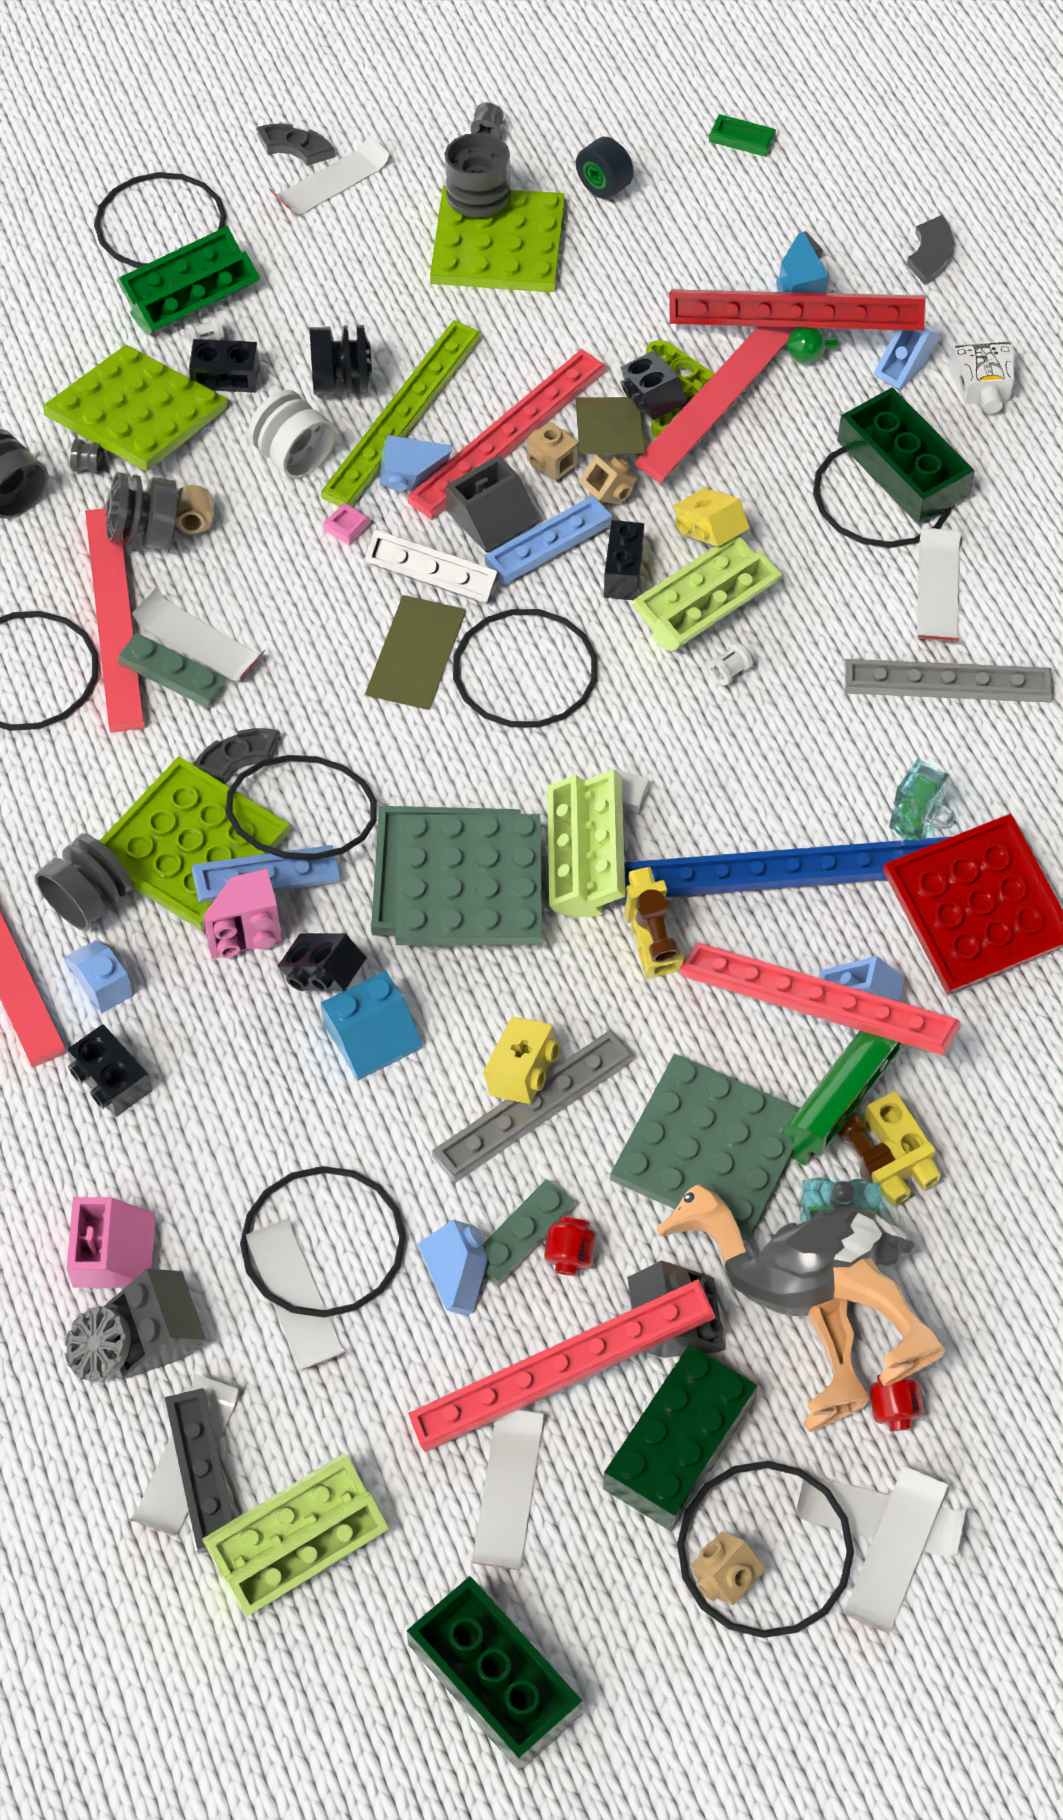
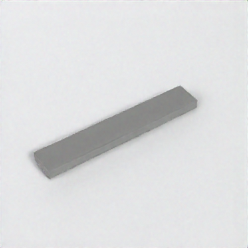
M845 659L844 693L1051 703L1052 678L1051 668Z
M610 1029L548 1071L544 1087L541 1091H537L531 1105L505 1100L433 1149L432 1157L455 1184L632 1063L634 1055Z

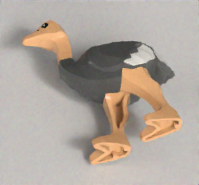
M697 1184L686 1192L672 1214L656 1228L660 1236L684 1231L706 1232L718 1245L731 1285L751 1301L774 1312L789 1316H807L826 1351L834 1377L831 1384L807 1405L811 1413L805 1419L804 1425L809 1432L823 1428L862 1409L869 1401L867 1392L852 1369L850 1354L854 1331L847 1317L849 1301L864 1304L878 1310L893 1323L902 1335V1341L883 1359L887 1365L879 1377L883 1386H889L908 1377L944 1355V1346L933 1331L922 1323L908 1307L898 1284L883 1275L877 1268L879 1264L885 1266L896 1264L898 1258L902 1257L905 1253H909L915 1247V1244L902 1229L883 1220L880 1214L874 1210L841 1207L834 1211L832 1209H825L815 1214L812 1219L801 1224L789 1223L784 1225L773 1235L756 1259L752 1260L746 1253L739 1228L729 1207L717 1193L704 1185Z

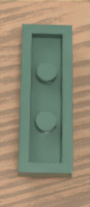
M138 633L133 635L118 657V664L207 708L210 707L225 686L226 676Z
M545 1179L482 1245L488 1257L484 1276L499 1287L547 1238L549 1227L553 1223L560 1222L561 1217H567L575 1209V1201L549 1180Z

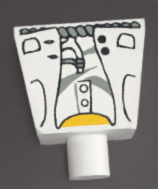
M1013 341L952 345L948 368L964 403L968 405L982 404L986 413L993 414L1002 409V402L1010 400L1014 383Z

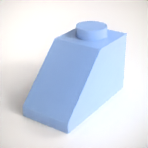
M925 325L924 331L896 330L873 375L898 389H902L927 363L942 334Z
M387 435L382 450L379 485L387 486L395 491L414 489L448 462L452 452V445Z
M95 940L64 957L65 962L101 1014L133 996L128 974L111 949L99 941Z
M878 956L821 970L819 976L821 979L896 1001H900L904 977Z
M454 1219L419 1242L418 1247L446 1311L467 1316L474 1310L488 1257L482 1246L484 1239L480 1231L474 1225Z

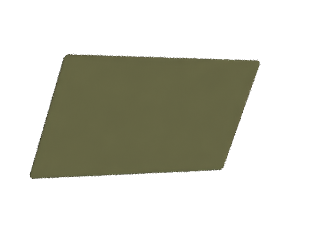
M627 397L575 398L580 454L645 453L641 414L632 397L629 399Z
M403 595L365 695L429 710L466 610Z

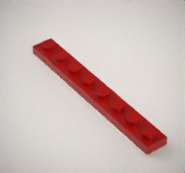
M671 289L669 292L670 324L924 331L926 296Z

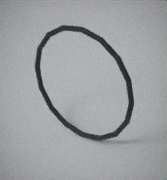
M156 172L137 176L113 188L98 205L94 228L99 244L114 259L135 268H140L148 263L136 262L121 256L104 241L100 221L104 207L116 193L134 183L156 178L184 180L203 188L216 201L221 216L218 230L225 226L226 213L221 198L206 183L184 174Z
M841 447L827 456L815 473L813 496L820 514L837 532L861 544L887 548L916 544L920 541V534L914 538L896 541L869 539L841 527L826 512L819 494L821 474L835 457L845 453L846 450ZM951 507L943 512L932 528L940 529L951 513Z
M510 609L485 617L464 634L453 655V680L463 701L483 718L508 727L539 728L566 719L587 702L597 682V655L587 635L567 618L541 609ZM512 615H539L563 623L582 639L591 657V680L582 697L561 714L540 721H510L487 713L470 699L459 678L460 655L469 638L488 623Z
M44 611L12 612L0 617V624L14 618L42 617L64 623L84 639L92 655V677L82 696L63 713L38 723L8 724L0 721V728L9 731L40 729L66 719L87 701L98 679V653L87 632L68 618Z
M285 755L262 760L238 775L227 791L226 815L236 833L258 850L284 859L319 860L344 854L367 838L377 822V800L366 781L345 765L318 756ZM289 761L318 763L342 771L361 785L370 801V820L360 836L341 848L315 854L285 852L261 844L241 828L233 813V794L244 778L265 766Z
M319 1166L291 1172L262 1192L246 1214L240 1247L246 1274L266 1299L291 1313L325 1318L356 1311L384 1292L401 1267L406 1234L399 1208L380 1184L354 1170ZM321 1173L352 1177L376 1190L392 1210L399 1236L394 1265L380 1285L353 1304L326 1310L293 1306L269 1292L252 1269L246 1234L250 1233L254 1215L270 1194L294 1179Z
M771 1461L736 1465L706 1482L684 1512L677 1541L682 1579L700 1609L729 1630L760 1638L798 1633L827 1615L847 1587L854 1556L848 1517L830 1489L801 1468ZM768 1468L797 1475L825 1495L841 1520L846 1556L840 1583L822 1609L796 1625L761 1630L731 1622L704 1601L689 1576L685 1541L692 1513L711 1488L736 1473Z

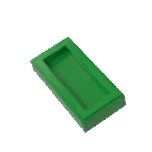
M719 114L709 134V142L766 157L775 139L776 129Z

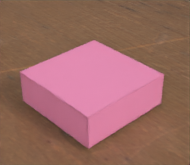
M345 502L323 522L325 531L348 546L371 526L369 517Z

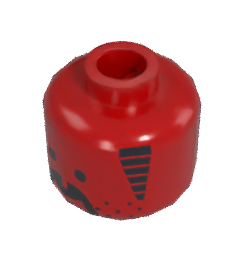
M561 1217L560 1222L553 1223L549 1227L544 1258L550 1264L555 1265V1273L577 1276L578 1270H586L593 1265L598 1235L590 1228V1222L572 1217Z
M877 1375L878 1382L873 1383L869 1388L874 1420L879 1424H888L889 1432L913 1429L912 1421L920 1419L924 1415L919 1381L908 1376L889 1386H883L879 1378L880 1375Z

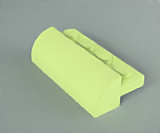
M738 535L718 547H713L634 599L632 607L653 630L651 638L662 648L674 651L779 581L782 574L761 550L754 553Z
M614 769L585 781L578 775H574L547 786L549 907L560 914L571 917L598 916L604 914V904L626 897L622 775Z
M343 1453L204 1537L202 1541L218 1568V1573L244 1615L248 1617L389 1530L373 1497L362 1484L349 1457Z

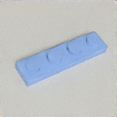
M592 495L486 554L485 564L488 568L500 572L498 579L505 585L611 526L613 516Z
M333 845L291 850L285 852L315 854L323 851L332 850ZM263 854L194 864L191 869L199 903L214 901L231 877L263 869L268 870L273 892L337 883L340 879L335 856L319 860L284 859L273 854Z

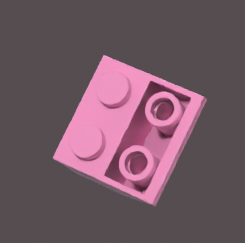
M267 869L231 877L203 915L211 959L218 957L229 958L237 955L239 952L252 949H267L274 944L282 943L277 903Z
M73 1197L66 1267L72 1287L125 1288L143 1271L152 1269L156 1224L155 1213L113 1197Z

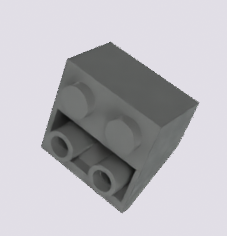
M500 455L493 457L445 486L446 512L485 552L490 551L539 521V516L519 475Z
M662 1260L627 1277L632 1309L698 1279L716 1316L711 1321L643 1352L663 1358L677 1357L683 1354L689 1344L705 1354L725 1350L722 1334L723 1326L720 1321L714 1277Z
M146 1269L103 1306L118 1311L125 1318L130 1329V1349L126 1361L120 1369L122 1378H131L182 1360L206 1340L183 1271ZM116 1321L112 1323L110 1328L114 1327ZM121 1335L115 1338L116 1342L121 1340Z

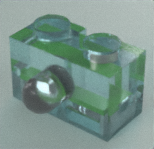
M917 759L897 788L894 800L896 807L892 811L889 828L895 830L901 837L910 839H923L933 824L942 829L951 828L956 822V815L953 810L942 805L949 774Z
M823 1177L802 1181L799 1196V1224L812 1219L815 1214L822 1210L832 1209L834 1211L841 1207L874 1210L881 1216L880 1183H870L864 1179L836 1182Z

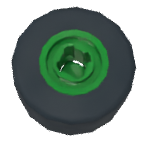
M602 136L582 149L576 157V170L580 180L598 198L608 199L628 186L634 177V167L629 154L619 142L611 137Z

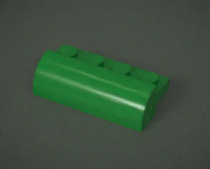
M226 226L119 277L117 282L132 308L130 311L131 316L145 333L150 334L258 282L260 277L247 252L240 250L229 227Z
M858 1031L782 1131L794 1143V1160L806 1166L814 1154L821 1157L902 1050L903 1043Z

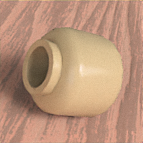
M186 485L178 489L174 526L187 534H199L209 529L213 523L215 507L212 494L199 485Z

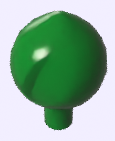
M796 327L790 333L787 340V349L791 357L797 362L805 364L817 361L825 350L836 349L838 346V340L835 336L825 337L819 328Z

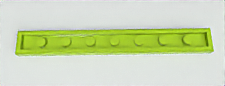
M455 320L450 323L321 490L322 499L339 507L344 502L351 507L355 505L381 470L382 450L387 435L407 437L481 340V331Z

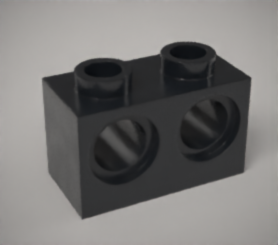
M193 339L189 363L191 381L198 382L213 391L256 393L260 365L257 342Z
M654 350L620 367L624 380L620 381L625 395L628 399L632 397L640 412L645 410L653 420L688 403L678 375Z
M611 520L604 573L603 598L632 601L637 598L645 523Z
M300 933L277 967L286 976L287 983L298 991H345L367 957L346 933Z
M104 1024L67 1049L71 1062L67 1067L71 1075L79 1084L85 1081L92 1089L90 1094L96 1104L101 1109L108 1107L116 1117L152 1092L148 1073ZM94 1057H102L98 1062H88ZM117 1082L125 1083L123 1086L119 1088L111 1087L114 1083Z

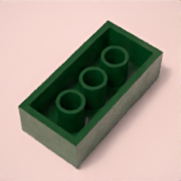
M893 387L841 415L837 441L918 525L970 496L975 470Z
M689 1344L604 1471L603 1490L669 1531H672L753 1406L758 1385Z
M471 1576L466 1578L406 1630L408 1646L518 1771L582 1715L583 1700Z

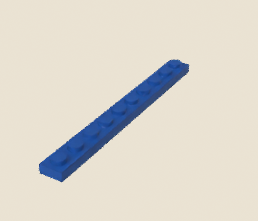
M950 837L624 862L626 897L616 901L627 899L626 887L630 885L629 872L645 867H651L655 882L664 880L667 888L666 897L887 880L882 870L885 863Z

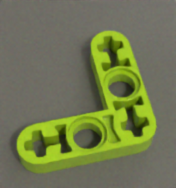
M656 340L649 343L646 348V354L654 350L667 365H670L669 367L675 373L679 369H687L692 372L691 375L686 377L678 375L687 402L714 375L712 371L667 341ZM678 407L655 420L651 419V433L655 439L678 415L681 409Z

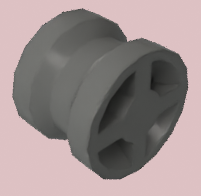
M493 103L479 104L474 112L471 133H485L499 137L504 120L502 109Z
M75 439L70 454L71 470L73 472H81L85 469L89 470L92 474H100L104 462V448L96 442L89 444L85 443L82 439Z

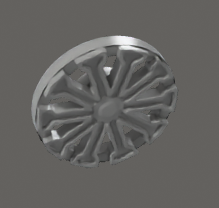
M101 1306L88 1308L85 1313L79 1314L73 1321L71 1331L68 1330L65 1338V1346L67 1348L64 1356L68 1367L72 1369L75 1376L91 1382H101L114 1376L126 1361L131 1343L130 1329L127 1321L118 1311ZM116 1321L114 1327L110 1328L112 1323ZM80 1332L83 1333L84 1337H79ZM121 1335V1340L116 1342L115 1338ZM77 1344L82 1345L80 1348L76 1350ZM114 1352L117 1354L115 1360L111 1357ZM102 1362H103V1364H104V1371H103V1372H102Z

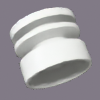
M288 389L276 392L257 408L250 420L247 431L248 440L255 448L260 450L264 456L270 458L288 477L296 479L307 476L323 463L332 450L336 438L335 427L317 410H313L310 404L303 400L298 393Z

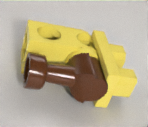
M651 867L633 870L629 872L628 876L630 885L626 887L627 899L624 917L626 923L633 922L631 926L632 935L645 978L650 979L679 972L684 958L676 939L668 938L665 919L669 906L668 900L665 901L667 892L664 880L655 882Z
M896 1091L867 1105L863 1118L860 1113L852 1114L837 1134L842 1141H851L861 1159L859 1173L861 1178L870 1184V1189L868 1188L873 1197L881 1194L892 1207L909 1198L911 1191L904 1182L906 1179L913 1176L922 1190L928 1189L939 1181L941 1174L933 1161L936 1150L927 1141L924 1133ZM866 1128L870 1133L874 1132L881 1142L880 1144L875 1146L864 1133Z

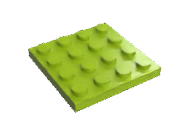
M443 185L430 272V284L555 292L565 193L511 190L509 203L502 211L491 216L470 217L453 210L447 201V187Z
M125 344L43 405L44 416L92 442L99 443L102 448L147 472L225 411L228 398L198 382L191 381L185 375Z
M178 756L101 838L100 842L109 848L122 863L132 880L134 889L200 931H203L205 928L203 915L213 901L199 903L191 870L193 865L270 853L256 849L236 833L226 815L227 791L230 787ZM235 791L233 794V813L241 828L261 844L276 848L290 833V824Z

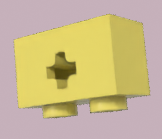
M703 488L673 505L676 514L675 524L682 535L717 547L750 529L740 498Z
M511 1017L483 1071L489 1096L531 1105L537 1091H541L544 1087L546 1073L551 1063L557 1061L560 1053V1043L556 1040L553 1024Z

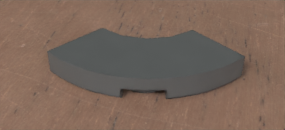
M282 123L256 127L257 136L268 155L277 153L291 154L300 158L307 166L335 157V149L330 142L313 130L309 129L307 132L294 128L293 124Z
M943 215L916 226L915 234L920 242V246L915 253L908 257L907 266L924 285L942 273L951 255L953 237L950 226Z
M252 728L237 731V735L228 737L220 742L216 740L197 757L193 765L225 784L229 777L242 767L271 759L281 738L280 730Z

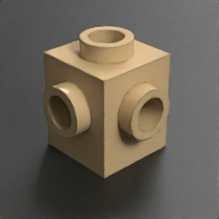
M550 421L541 429L533 431L527 439V461L535 470L542 471L556 482L578 464L579 442L573 439L568 431L560 429Z
M595 455L578 482L589 491L590 496L593 495L601 504L605 505L607 502L620 505L622 501L629 497L632 492V486L638 478L629 471L631 466L621 457L614 455L611 458Z
M722 1531L711 1543L701 1550L699 1556L689 1566L699 1580L696 1586L703 1595L712 1601L719 1599L731 1605H734L739 1599L744 1597L751 1585L765 1571V1568L746 1541Z

